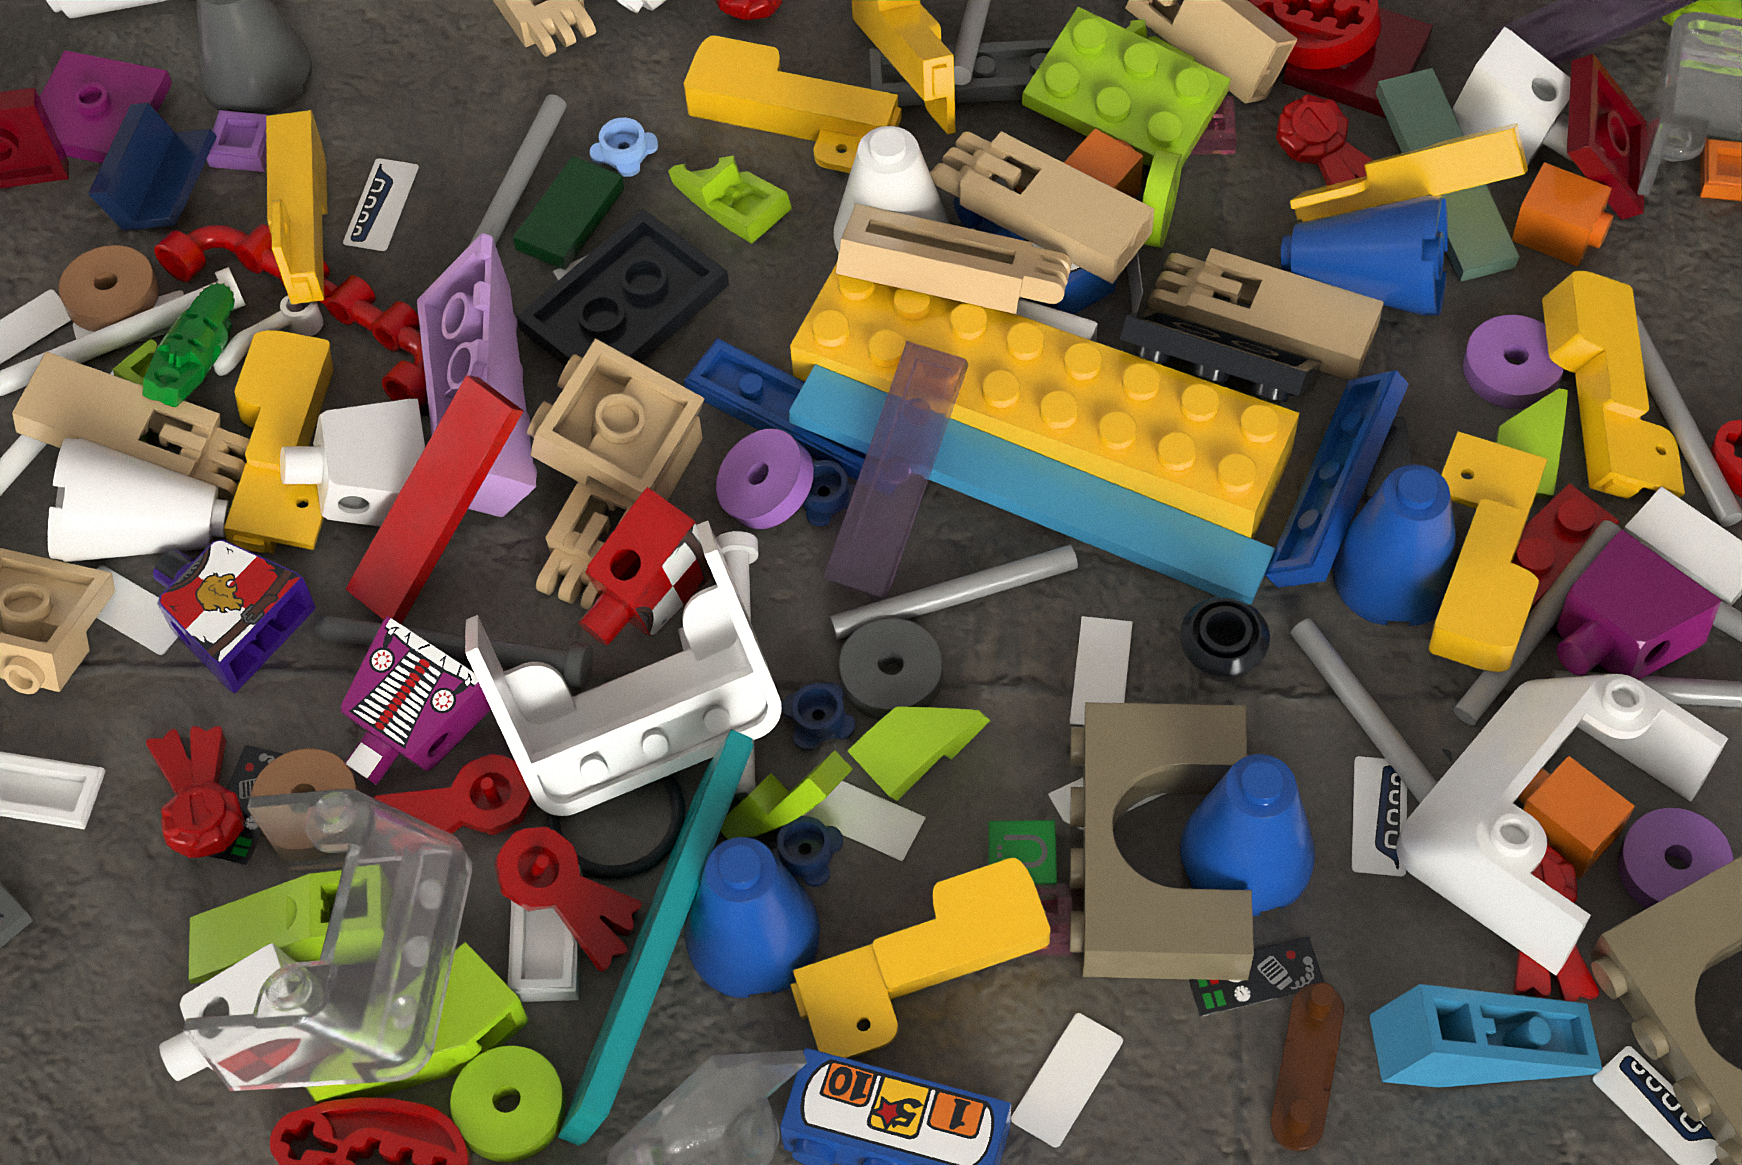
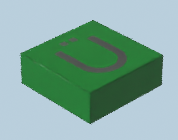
M1055 820L988 821L989 865L1009 858H1016L1022 862L1030 873L1037 892H1056Z

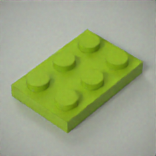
M1077 7L1024 89L1022 105L1085 136H1088L1096 128L1114 139L1123 140L1130 144L1135 151L1143 155V164L1150 167L1157 150L1182 154L1183 167L1229 92L1231 78L1085 9Z

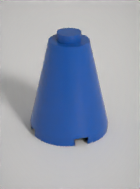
M1430 194L1296 223L1293 234L1283 236L1281 268L1284 271H1291V273L1383 301V306L1423 316L1440 315L1444 302L1447 271H1443L1444 252H1448V210L1446 199L1443 196H1432Z
M1415 464L1395 469L1388 475L1346 531L1333 562L1334 583L1337 593L1343 602L1354 613L1367 621L1386 626L1388 620L1397 622L1410 621L1408 626L1425 624L1437 618L1459 558L1449 486L1437 471Z
M1264 754L1249 755L1238 760L1190 815L1182 832L1179 852L1181 863H1183L1193 889L1252 890L1253 916H1260L1261 911L1271 910L1279 906L1282 909L1297 900L1304 892L1314 868L1315 845L1295 777L1284 762Z
M737 837L719 844L708 857L699 886L687 914L684 930L685 944L695 971L704 982L715 990L736 998H750L749 994H760L769 991L773 995L791 987L790 984L796 983L793 970L813 964L818 952L820 924L818 913L811 897L770 849L758 840Z

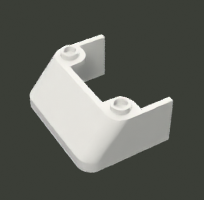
M709 521L700 523L696 527L704 555L717 584L696 593L690 598L684 608L682 623L691 648L572 697L561 673L553 666L543 662H528L503 671L479 616L476 615L466 619V656L534 802L545 812L557 816L576 814L714 757L731 729L755 740L769 733L777 724L781 714V701L777 688Z
M1624 674L1535 679L1520 685L1408 817L1402 827L1396 845L1398 859L1410 874L1554 975H1557L1566 963L1591 915L1532 875L1545 855L1547 838L1540 823L1514 804L1519 795L1540 769L1544 768L1576 727L1690 802L1700 790L1728 740L1726 736L1641 681Z

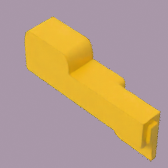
M851 0L854 22L924 100L928 113L947 134L956 133L954 54L941 42L940 24L920 4V0Z
M715 35L709 36L701 43L684 81L687 110L690 116L816 141L813 150L816 163L823 168L846 173L851 172L859 143L868 132L883 126L898 127L902 118V110L898 107L897 94L782 72L780 55L777 48ZM841 149L846 150V152L839 153L837 151Z
M312 110L267 115V221L272 235V250L291 304L323 301L322 215L328 214L327 166L318 128Z
M1509 124L1445 140L1425 148L1370 161L1364 165L1367 176L1303 191L1290 200L1291 208L1295 209L1297 220L1302 219L1305 222L1430 194L1438 196L1523 175L1528 171L1518 124Z
M1574 271L1542 298L1549 358L1561 368L1575 373L1589 488L1629 499L1642 488L1657 492L1662 486L1680 498L1685 494L1677 441L1668 429L1641 420V416L1649 411V402L1633 289L1628 284L1592 272Z
M276 330L260 331L254 334L234 391L240 420L254 429L245 452L246 464L224 526L227 542L245 550L274 554L277 543L314 550L324 520L320 512L317 484H282L280 453L282 447L309 446L334 370L328 340ZM301 502L308 503V506L305 508H299L297 505Z
M1459 431L1457 432L1441 476L1449 486L1451 501L1475 508L1476 512L1435 620L1428 648L1432 654L1486 671L1503 672L1510 669L1539 584L1538 578L1533 573L1513 564L1512 561L1538 491L1547 458ZM1468 474L1472 479H1464L1461 475Z
M1009 858L937 882L933 889L935 919L877 938L873 941V944L793 970L796 983L790 984L801 1019H809L818 1050L850 1059L886 1047L893 1042L898 1032V1022L890 1001L891 999L1046 948L1050 944V926L1033 879L1022 862L1016 858ZM868 1020L870 1028L867 1031H860L857 1028L859 1021Z

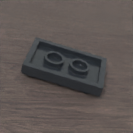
M643 208L519 313L516 318L519 330L564 366L567 365L574 354L583 358L595 338L641 363L729 286L728 272Z
M1152 308L1127 315L1120 336V340L1136 344L1133 353L1139 357L1164 364H1169L1170 358L1187 360L1194 363L1192 372L1196 375L1224 383L1228 382L1229 377H1240L1254 382L1251 389L1252 392L1287 402L1289 395L1300 396L1315 385L1322 363L1315 359Z

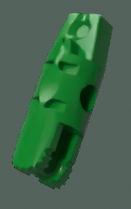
M216 282V284H210L208 287L203 288V291L199 292V296L195 298L188 310L179 315L154 352L143 381L142 395L144 397L176 408L202 383L212 365L226 347L228 335L232 328L231 319H228L231 310L233 311L235 303L233 298L234 292L230 290V287L225 286V283L218 284Z

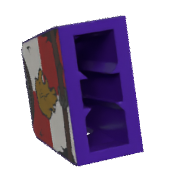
M223 539L213 541L195 560H192L178 549L169 550L158 560L153 572L154 579L167 588L160 595L157 604L170 628L233 694L252 677L316 609L304 578L301 575Z

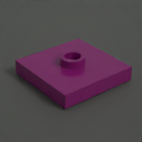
M64 50L39 98L66 156L103 163L130 105L149 103L158 112L172 85V81L167 70Z

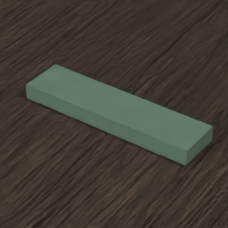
M1433 68L1378 81L1375 94L1402 153L1464 136ZM1486 184L1438 195L1443 196L1447 202L1448 252L1446 253L1459 282L1516 267L1520 256Z

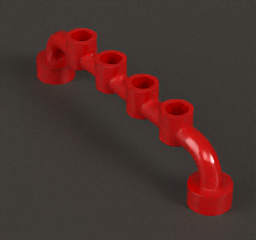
M264 224L259 225L249 235L227 225H208L197 228L187 235L174 230L154 247L155 256L161 266L171 276L182 282L190 281L206 266V258L203 252L213 248H223L236 254L242 265L251 272L260 274L264 270L280 279L284 285L272 250V235L269 226ZM323 260L324 300L318 302L324 304L330 314L339 322L345 325H351L355 322L371 331L375 339L386 349L397 351L401 348L414 357V364L408 361H399L382 378V386L392 401L418 399L419 410H421L428 403L421 334L418 331L420 329L418 314L412 307L402 301L394 302L385 312L372 305L376 300L372 288L358 276L350 275L339 286L327 280L330 276V270Z

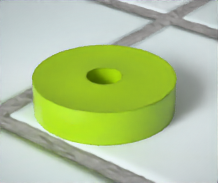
M1157 150L1142 200V203L1154 208L1153 230L1143 245L1162 248L1164 245L1179 188L1182 154Z
M509 1045L495 1047L479 1054L462 1069L452 1089L450 1108L454 1124L472 1151L481 1157L496 1162H517L538 1154L554 1140L564 1121L566 1097L555 1068L544 1056L526 1047ZM507 1095L520 1097V1103L513 1111L505 1113L497 1110V1105L503 1097Z

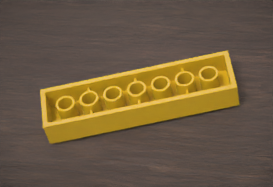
M837 263L790 344L793 376L806 382L814 365H819L1251 539L1255 538L1292 455L1299 413L1014 313L836 274Z

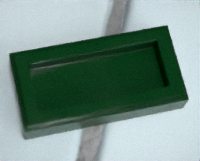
M572 156L513 236L515 250L566 270L624 190L622 175Z

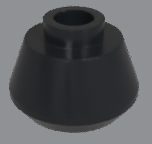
M1214 597L1198 603L1186 614L1181 625L1180 642L1186 657L1200 674L1214 681L1228 682L1242 677L1262 662L1269 648L1270 632L1264 617L1249 603L1232 597Z

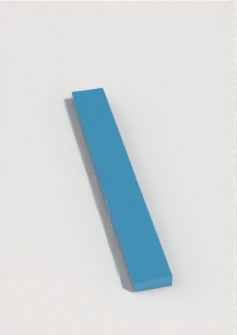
M816 364L789 410V423L1218 597H1232L1252 605L1275 551L1274 547Z

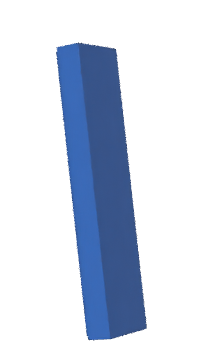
M719 338L714 341L685 378V388L705 398V403L758 430L779 429L788 433L807 449L812 458L818 461L832 460L839 463L847 476L888 497L893 495L909 472L789 423V410L805 382Z
M1397 370L1348 381L1266 569L1265 576L1277 588L1326 581L1409 385Z

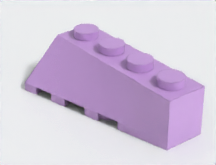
M481 233L417 299L432 435L466 375L479 377L524 410L468 508L504 517L537 487V469L533 463V457L530 456L532 448L530 435L527 434L530 417L526 411L523 366L519 358L516 335L517 319L513 312L511 289L493 237Z

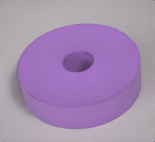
M1522 315L1497 316L1480 324L1469 338L1463 359L1464 375L1473 391L1489 403L1510 409L1528 408L1554 392L1558 388L1564 371L1563 368L1549 358L1545 324ZM1506 359H1516L1522 364H1511Z
M763 429L751 433L740 440L729 451L720 466L716 480L718 501L729 515L748 528L767 529L779 525L790 518L801 507L809 494L814 476L812 458L804 446L782 430Z
M1663 808L1643 815L1631 826L1619 850L1618 870L1621 881L1628 893L1635 901L1647 909L1732 862L1734 857L1727 838L1710 820L1686 809ZM1675 856L1681 859L1686 869L1678 870L1672 868L1666 862L1665 857Z

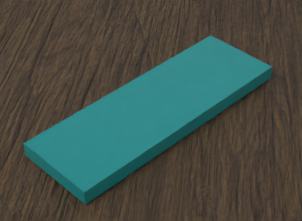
M731 729L702 775L558 1134L560 1139L581 1146L582 1143L585 1144L609 1115L696 894L706 862L714 848L754 744L751 737Z

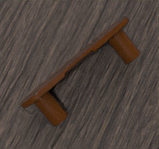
M1324 982L1309 984L1301 988L1294 996L1290 1011L1270 1127L1276 1141L1292 1151H1305L1314 1147L1320 1141L1325 1127L1344 1017V1004L1334 988Z

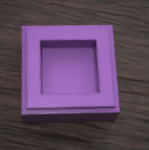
M219 110L213 132L217 137L207 157L209 167L265 172L267 166V114Z

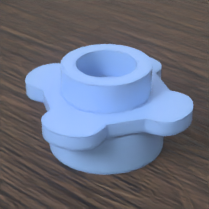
M624 117L610 120L601 128L599 143L591 146L590 157L596 164L606 163L617 169L620 175L631 177L639 173L641 169L640 163L648 154L657 151L658 140L653 133H645L642 125L636 120Z

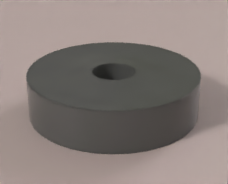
M885 618L861 626L847 639L840 654V681L845 697L859 712L877 720H881L896 706L929 707L936 699L943 680L942 654L936 640L920 625L904 619ZM888 664H895L900 666L902 670L896 674L888 675L883 673L881 668Z

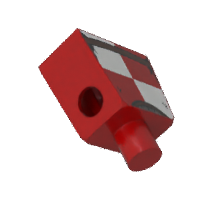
M648 487L641 493L586 569V575L600 597L578 622L593 638L607 647L628 622L648 636L657 634L690 598L713 577L704 555L696 527L697 523Z

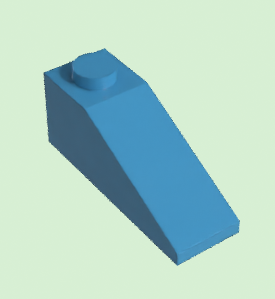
M1419 984L1369 1015L1381 1081L1386 1083L1440 1088L1594 1075L1603 1070L1587 1003Z

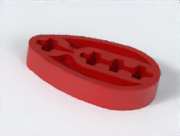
M1248 0L1298 39L1286 63L1304 69L1322 70L1348 64L1364 55L1375 44L1381 31L1382 23L1378 0Z
M358 1097L319 1103L283 1116L273 1128L270 1136V1150L279 1165H356L355 1162L358 1157L369 1159L374 1149H379V1153L387 1165H404L407 1158H412L414 1165H473L469 1148L459 1129L450 1118L428 1105L394 1098ZM313 1131L319 1144L335 1153L321 1150H306L301 1160H297L298 1157L290 1144L293 1139L298 1141L305 1140L309 1132Z

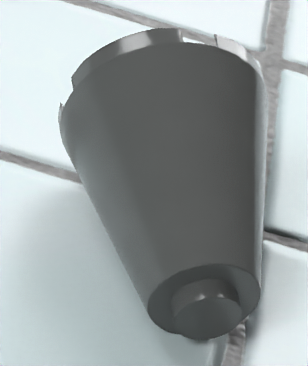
M196 0L199 81L209 103L217 110L228 111V109L245 111V113L267 115L276 114L293 105L305 91L303 83L308 73L311 76L312 61L307 47L274 1Z

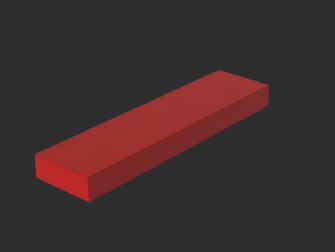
M465 376L345 590L383 620L388 616L402 625L524 410L479 377Z

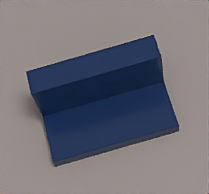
M149 103L132 104L88 194L123 231L176 226L217 136L211 129L175 133Z

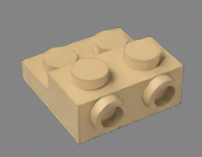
M595 338L583 358L574 354L568 361L557 384L563 390L555 403L551 405L544 401L536 411L527 430V434L534 437L530 456L583 485H586L589 478L592 477L636 501L647 487L651 490L654 488L700 412L705 398Z
M0 548V678L5 679L11 688L23 694H34L39 688L60 692L90 651L86 631L115 593L112 573Z

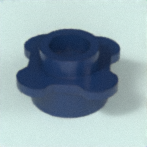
M832 460L813 462L814 476L812 486L802 504L803 508L807 511V521L815 526L829 524L834 514L844 508H855L861 500L859 487L849 484L845 470L839 463ZM820 491L830 492L829 495L825 497L820 496L818 494V492Z
M832 682L808 684L798 690L797 693L789 694L783 700L782 713L786 718L791 719L795 729L793 742L797 748L803 751H813L820 742L832 738L846 740L852 736L855 731V720L851 715L846 714L844 710V692L839 685ZM818 712L825 715L820 721L814 720L812 716Z
M800 816L780 827L777 837V848L771 850V852L791 874L802 877L805 883L811 887H818L825 884L830 878L828 866L833 854L843 847V836L835 826L826 827L816 818ZM802 846H809L812 850L808 855H802L799 853V849Z

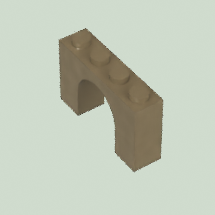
M1085 702L1083 727H1071L1070 767H1083V787H1071L1070 827H1083V848H1070V889H1083V911H1070L1069 947L1070 952L1083 953V977L1248 980L1254 956L1252 890L1180 889L1156 884L1138 874L1125 861L1116 845L1113 834L1122 816L1135 804L1148 797L1163 793L1209 794L1238 760L1247 756L1246 705Z
M1742 856L1602 933L1590 953L1594 960L1591 963V969L1599 986L1611 999L1619 997L1634 1019L1632 1030L1641 1048L1653 1060L1661 1059L1676 1081L1673 1084V1090L1683 1110L1694 1121L1702 1120L1718 1143L1715 1147V1152L1721 1165H1742V1070L1725 1060L1708 1042L1697 1018L1695 995L1698 980L1702 973L1742 950Z

